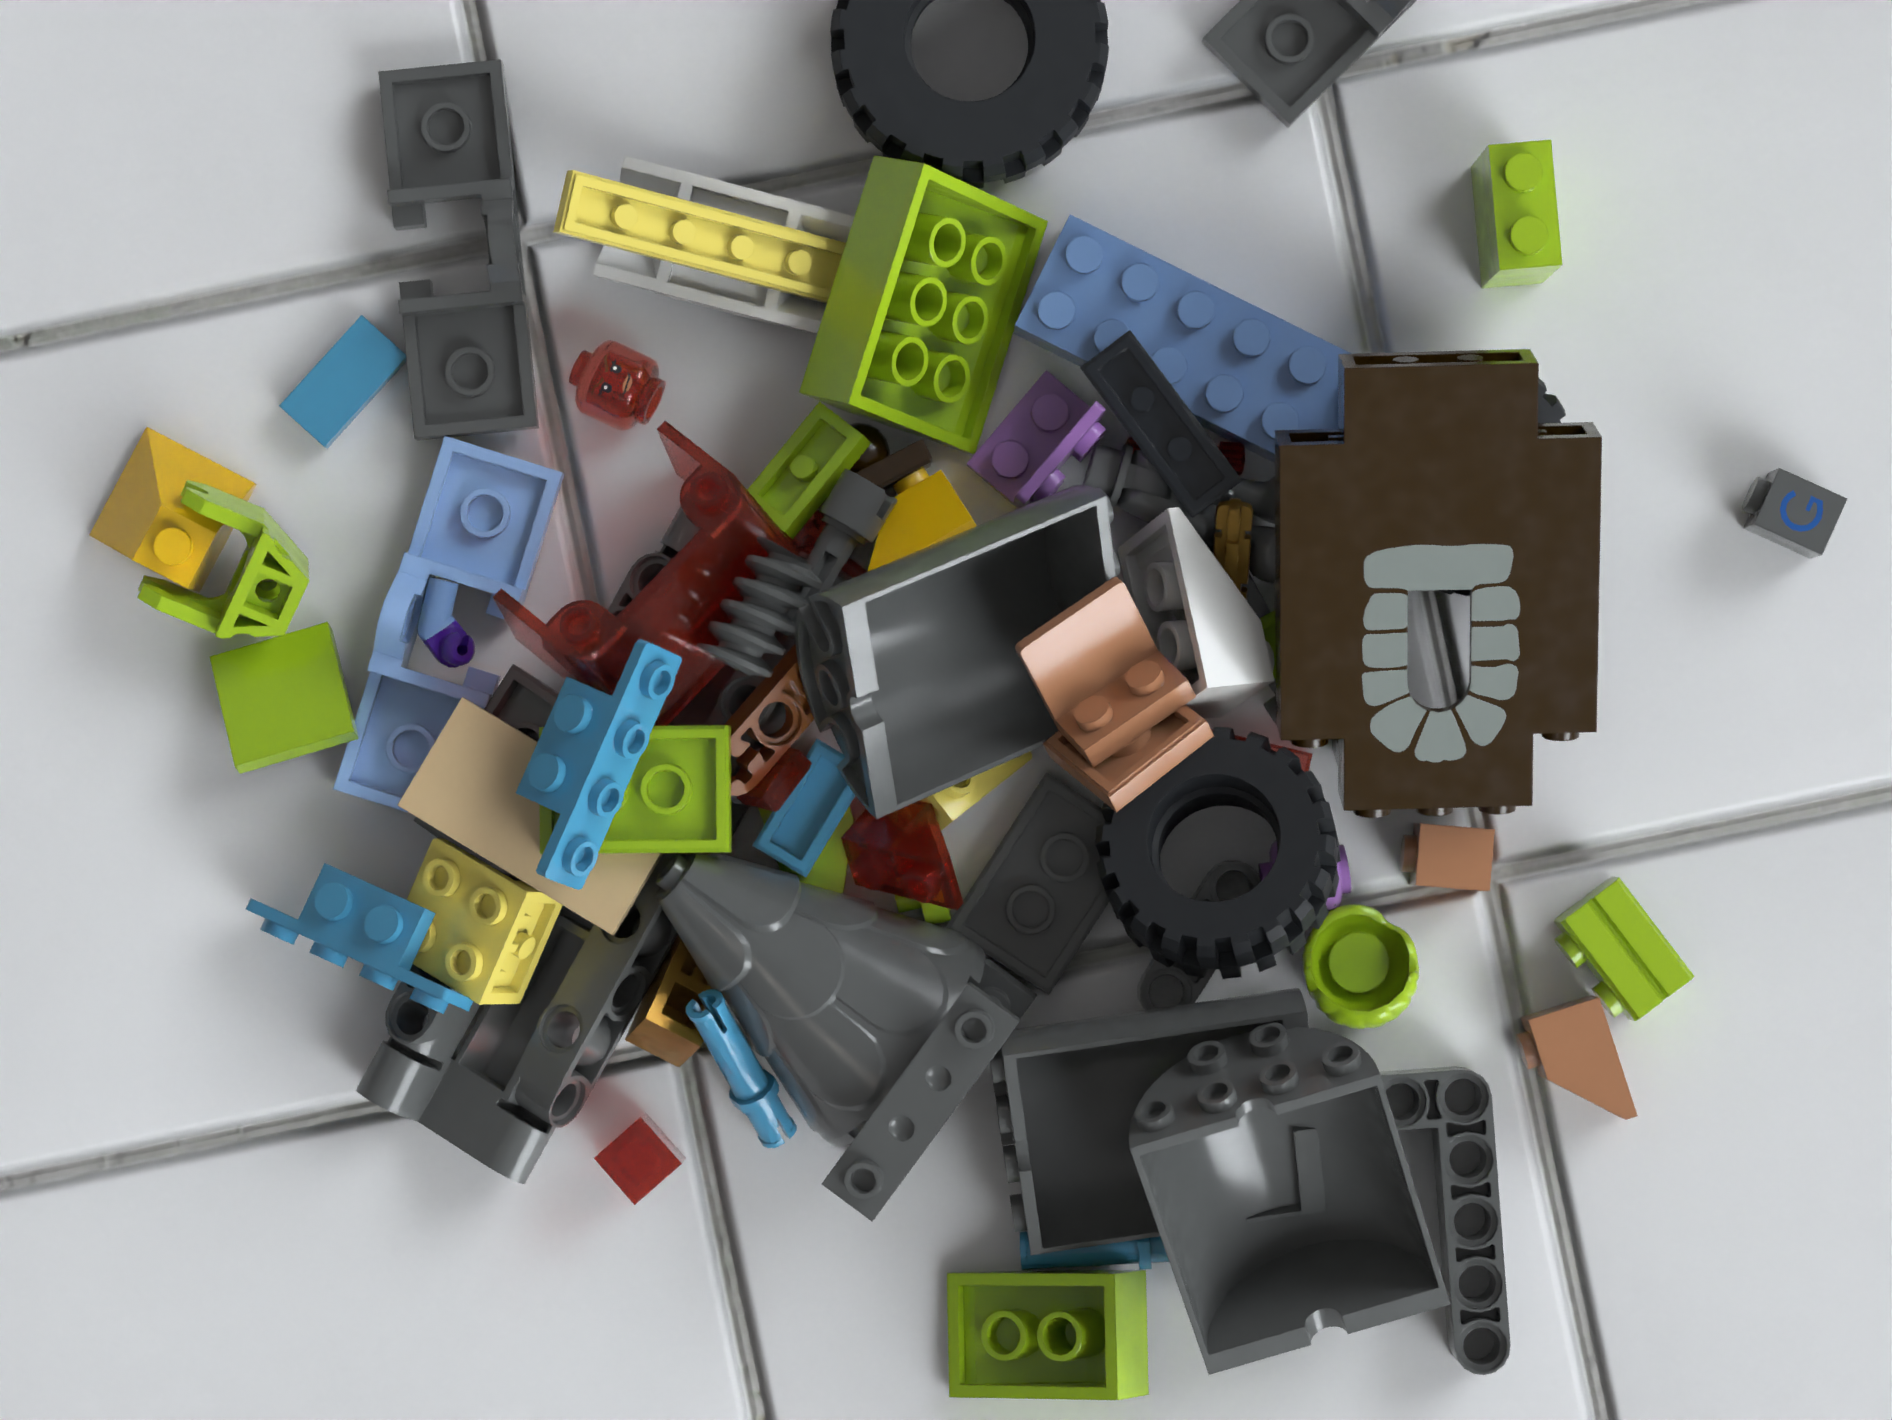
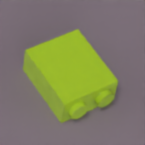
M1551 139L1488 145L1471 166L1481 289L1541 284L1563 265Z

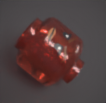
M613 340L604 341L593 353L583 350L575 361L569 377V383L576 386L575 403L577 409L589 417L622 431L631 429L637 423L646 425L659 406L666 385L665 380L659 378V366L655 359Z

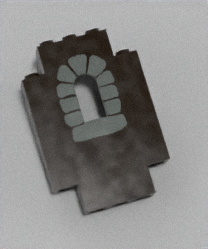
M1530 349L1338 354V429L1275 430L1276 724L1281 741L1291 740V744L1297 747H1322L1329 743V739H1332V749L1338 766V793L1344 811H1353L1355 815L1366 818L1384 817L1389 815L1393 809H1416L1417 813L1426 816H1444L1451 814L1453 808L1478 807L1479 811L1487 814L1500 815L1512 813L1516 810V806H1532L1533 734H1541L1543 738L1552 741H1571L1579 738V733L1597 732L1602 436L1593 422L1538 423L1539 363ZM1470 590L1469 684L1464 695L1456 703L1448 707H1425L1419 704L1409 693L1407 683L1408 591Z

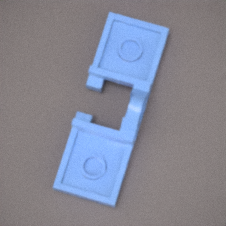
M444 436L408 553L404 552L398 573L386 595L380 612L374 649L367 669L370 673L355 718L359 739L347 743L333 787L334 790L408 812L399 807L398 803L461 698H466L483 709L487 707L489 700L498 687L501 676L468 667L463 686L407 669L418 634L417 625L428 578H435L437 576L491 593L486 614L518 623L562 484L563 472Z

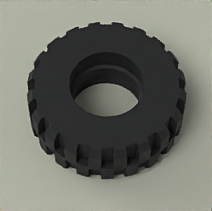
M838 0L836 9L832 13L830 28L831 58L837 90L843 107H846L853 119L856 130L867 143L871 142L880 150L883 157L925 163L976 188H984V183L1004 180L1006 184L1025 177L1026 171L1040 164L1045 166L1059 156L1062 148L1082 131L1089 119V114L1096 101H1098L1109 53L1108 17L1105 3L1101 2V0H1004L1014 8L1024 24L1028 39L1027 58L1020 75L1010 87L997 96L979 101H959L937 93L926 84L915 67L911 53L913 29L924 9L935 0Z

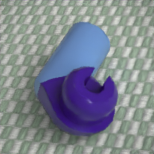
M429 577L417 625L418 636L439 663L449 668L468 664L475 654V643L452 616L459 584Z

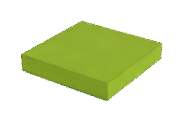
M328 622L209 656L234 766L240 774L359 739L333 630Z

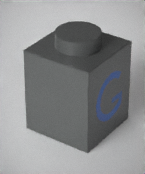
M1778 468L1769 472L1766 479L1757 476L1752 483L1742 505V510L1750 513L1743 529L1807 558L1823 555L1847 498Z

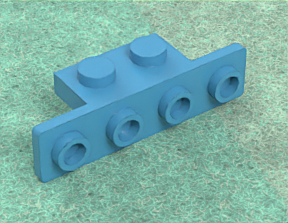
M638 639L612 696L570 677H566L516 791V794L560 814L537 866V874L577 890L583 888L590 871L596 864L598 852L614 815L622 805L625 790L639 758L648 745L650 733L664 701L674 686L675 676L682 662L680 656L643 639Z
M324 863L298 919L252 898L249 900L246 910L265 918L260 930L292 945L295 944L299 934L314 941L309 953L342 968L348 957L364 964L359 976L392 991L398 980L414 987L409 999L442 1014L445 1013L449 1003L468 1012L471 1008L473 1001L470 998L409 971L436 914L426 908Z

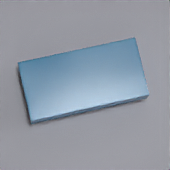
M361 315L279 406L328 449L407 362L406 354Z
M819 739L815 740L752 845L804 877L808 876L855 798V794L837 768V765L845 758L842 753Z

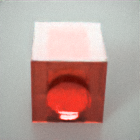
M645 1112L598 1153L594 1159L632 1203L636 1205L677 1169L686 1157Z

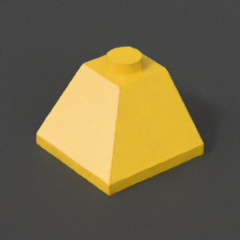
M146 427L89 535L169 580L200 593L234 528L201 515L182 504L181 492L186 481L190 480L207 484L245 501L249 500L257 484Z
M921 468L893 485L897 496L894 498L898 502L878 533L867 572L977 526L942 470L929 476L925 468Z

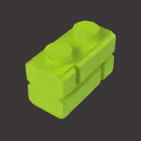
M1620 877L1607 879L1553 921L1562 932L1554 939L1555 943L1575 968L1585 963L1595 975L1599 983L1591 989L1595 996L1600 998L1601 1004L1613 1018L1623 1012L1629 1020L1637 1021L1694 977L1693 973Z

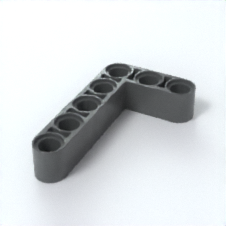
M1457 1066L1382 1071L1380 1075L1385 1091L1394 1084L1403 1083L1408 1084L1414 1093V1105L1411 1110L1403 1116L1394 1117L1397 1130L1432 1128L1442 1274L1451 1303L1445 1306L1447 1341L1450 1352L1464 1369L1473 1374L1487 1375L1494 1373L1504 1366L1509 1357L1510 1331L1493 1103L1489 1084L1481 1075L1474 1071ZM1468 1079L1474 1085L1476 1091L1473 1105L1468 1110L1460 1113L1451 1112L1445 1102V1091L1455 1080ZM1460 1142H1475L1481 1154L1479 1164L1470 1173H1455L1449 1162L1452 1149ZM1469 1203L1479 1204L1485 1214V1221L1481 1230L1469 1236L1458 1234L1454 1225V1218L1458 1209ZM1475 1265L1485 1267L1490 1277L1486 1291L1476 1297H1465L1462 1295L1459 1289V1278L1463 1271ZM1477 1328L1491 1330L1494 1336V1346L1491 1352L1479 1359L1467 1357L1463 1349L1467 1334Z

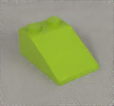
M1146 1270L947 1273L949 1397L1123 1400L1149 1395Z

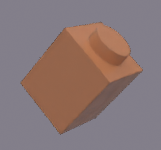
M1414 823L1413 835H1403L1400 871L1410 872L1409 885L1490 891L1495 829Z

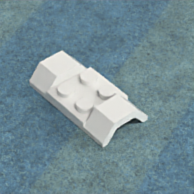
M624 156L621 167L620 183L845 243L847 242L854 215L629 156ZM603 246L593 272L595 277L649 290L655 294L816 335L827 303L608 246Z

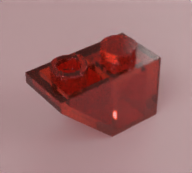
M917 801L879 819H876L865 809L841 837L855 885L953 910H958L964 903L951 857L931 803Z

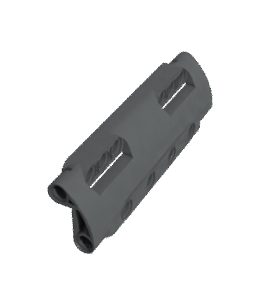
M687 494L660 542L663 544L660 552L655 551V553L644 555L631 567L570 678L604 693L610 689L609 695L612 696L637 637L640 635L639 639H643L676 654L708 594L713 589L715 592L679 655L682 658V662L675 676L674 686L666 697L654 726L724 725L765 677L757 675L748 676L697 647V644L718 645L719 642L708 631L707 626L710 621L730 624L731 620L720 608V603L723 599L743 601V597L732 586V582L735 577L756 578L746 566L745 559L747 555L768 556L766 551L757 542L758 536H764L745 527L711 505ZM796 554L797 556L801 557L802 559H804V560L806 561V558H804V557H802V556ZM837 576L831 587L846 580ZM670 581V584H669L668 589H667L666 592L662 595V592H663L664 587H665V586L667 585V583ZM776 631L774 636L786 649L783 655L763 653L762 655L763 660L771 669L779 663L795 644V639H791L779 631ZM782 702L770 703L762 710L759 725L763 734L775 733L785 723L786 710ZM746 732L741 736V739L750 743L749 747L756 751L763 747V744L749 737ZM731 755V775L735 776L741 767L736 762L737 757ZM767 774L748 793L739 796L731 795V839ZM663 853L615 935H611L565 906H562L521 1003L486 1004L455 1060L451 1059L480 1005L473 1001L468 1012L449 1003L445 1013L442 1014L409 999L414 987L401 981L385 1013V1024L390 1038L388 1041L383 1040L356 1091L369 1101L394 1114L421 1123L497 1173L515 1182L525 1184L555 1128H561L569 1124L584 1106L678 936V933L654 896L660 888L655 883L659 873L677 853ZM679 853V854L684 857L687 853ZM640 917L639 927L632 935L634 923ZM412 964L409 971L459 993ZM428 1015L426 1025L423 1027L424 1019ZM580 1025L578 1038L572 1044L573 1034Z

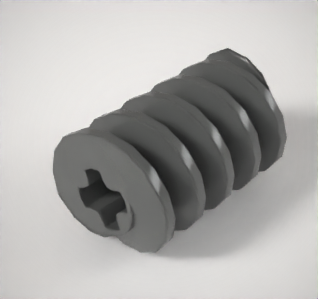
M758 536L757 542L766 551L768 556L747 555L745 559L746 566L756 578H734L732 586L743 597V601L723 599L720 603V608L731 620L730 624L710 621L707 629L719 643L717 646L698 643L697 647L748 676L771 677L774 671L763 660V653L783 655L786 649L774 636L775 632L795 633V623L786 612L788 609L798 610L809 604L799 592L801 586L820 589L823 583L811 570L812 565L775 542Z

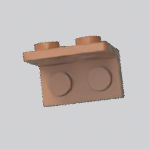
M1118 577L1108 580L1023 638L1015 646L1016 652L1059 732L1093 768L1196 698L1188 679L1157 649L1126 585Z

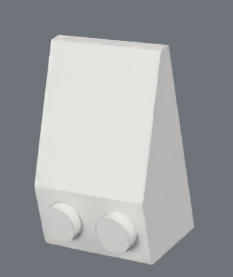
M1179 507L1167 508L1117 548L1125 585L1157 649L1188 679L1196 695V698L1186 704L1189 708L1204 719L1222 717L1274 682V654L1270 644L1265 641L1261 620Z

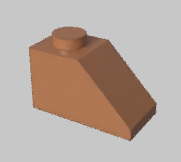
M1588 995L1520 1017L1525 1032L1516 1034V1040L1527 1070L1536 1067L1540 1077L1620 1118L1627 1120L1638 1116L1599 997Z

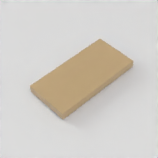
M462 697L399 801L398 806L611 935H615L663 853L598 854L596 864L590 871L583 888L580 890L537 874L536 869L543 855L540 854L539 804L516 794V791L538 741Z

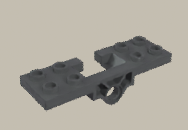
M1240 0L1203 37L1202 43L1289 128L1417 0H1369L1368 2L1365 0Z
M501 59L379 71L390 186L387 194L388 204L392 207L393 227L396 231L427 228L426 203L481 198V215L484 219L488 243L489 263L486 266L490 291L434 296L433 283L430 279L399 282L401 300H398L399 313L403 319L414 439L419 441L444 438V436L459 437L538 429L537 399L503 62Z

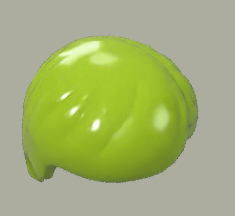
M1347 904L1330 910L1320 928H1313L1303 949L1302 969L1309 995L1315 1000L1316 1007L1324 1012L1328 1019L1336 1024L1345 1025L1352 1029L1377 1028L1399 1017L1409 1006L1411 997L1416 993L1418 986L1419 964L1415 945L1405 930L1388 922L1376 909L1361 904Z

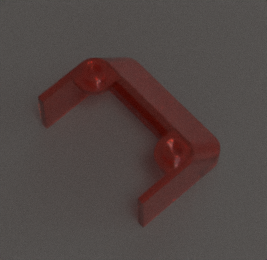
M664 421L657 428L658 434L675 473L685 481L680 490V504L688 520L700 530L616 617L594 601L578 600L562 607L546 624L502 588L493 596L494 601L518 642L562 678L570 677L611 696L638 639H643L680 656L682 662L675 676L674 686L666 697L654 726H667L724 667L725 663L699 649L697 644L717 646L719 642L708 631V624L710 621L729 624L731 622L720 608L721 601L723 599L743 601V597L732 586L734 578H756L746 566L745 559L747 555L768 556L766 551L757 542V537L761 536L771 540L800 557L795 545L739 479L672 425Z

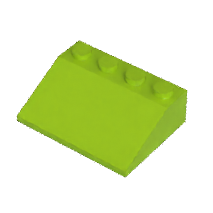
M874 155L799 393L849 413L966 453L975 454L1048 221L925 163Z

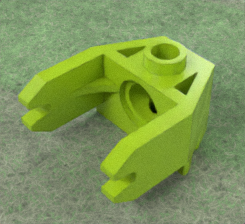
M187 480L181 492V503L201 515L239 530L244 535L247 546L225 594L208 598L164 579L144 575L138 587L140 592L137 598L158 611L215 633V636L220 639L231 638L236 634H250L253 637L284 636L309 583L308 558L264 508L207 484ZM271 579V580H274V581L264 582V581H262V580Z

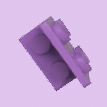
M1046 370L967 462V466L1017 509L1031 504V502L1033 503L1056 493L1066 477L1059 470L1071 455L1081 463L1090 453L1095 444L1104 436L1103 433L1106 428L1100 424V421L1106 409L1097 401L1089 407Z

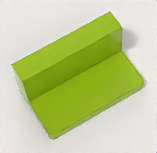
M819 401L741 498L770 524L775 525L791 539H794L829 496L844 469L850 470L870 446L871 442Z

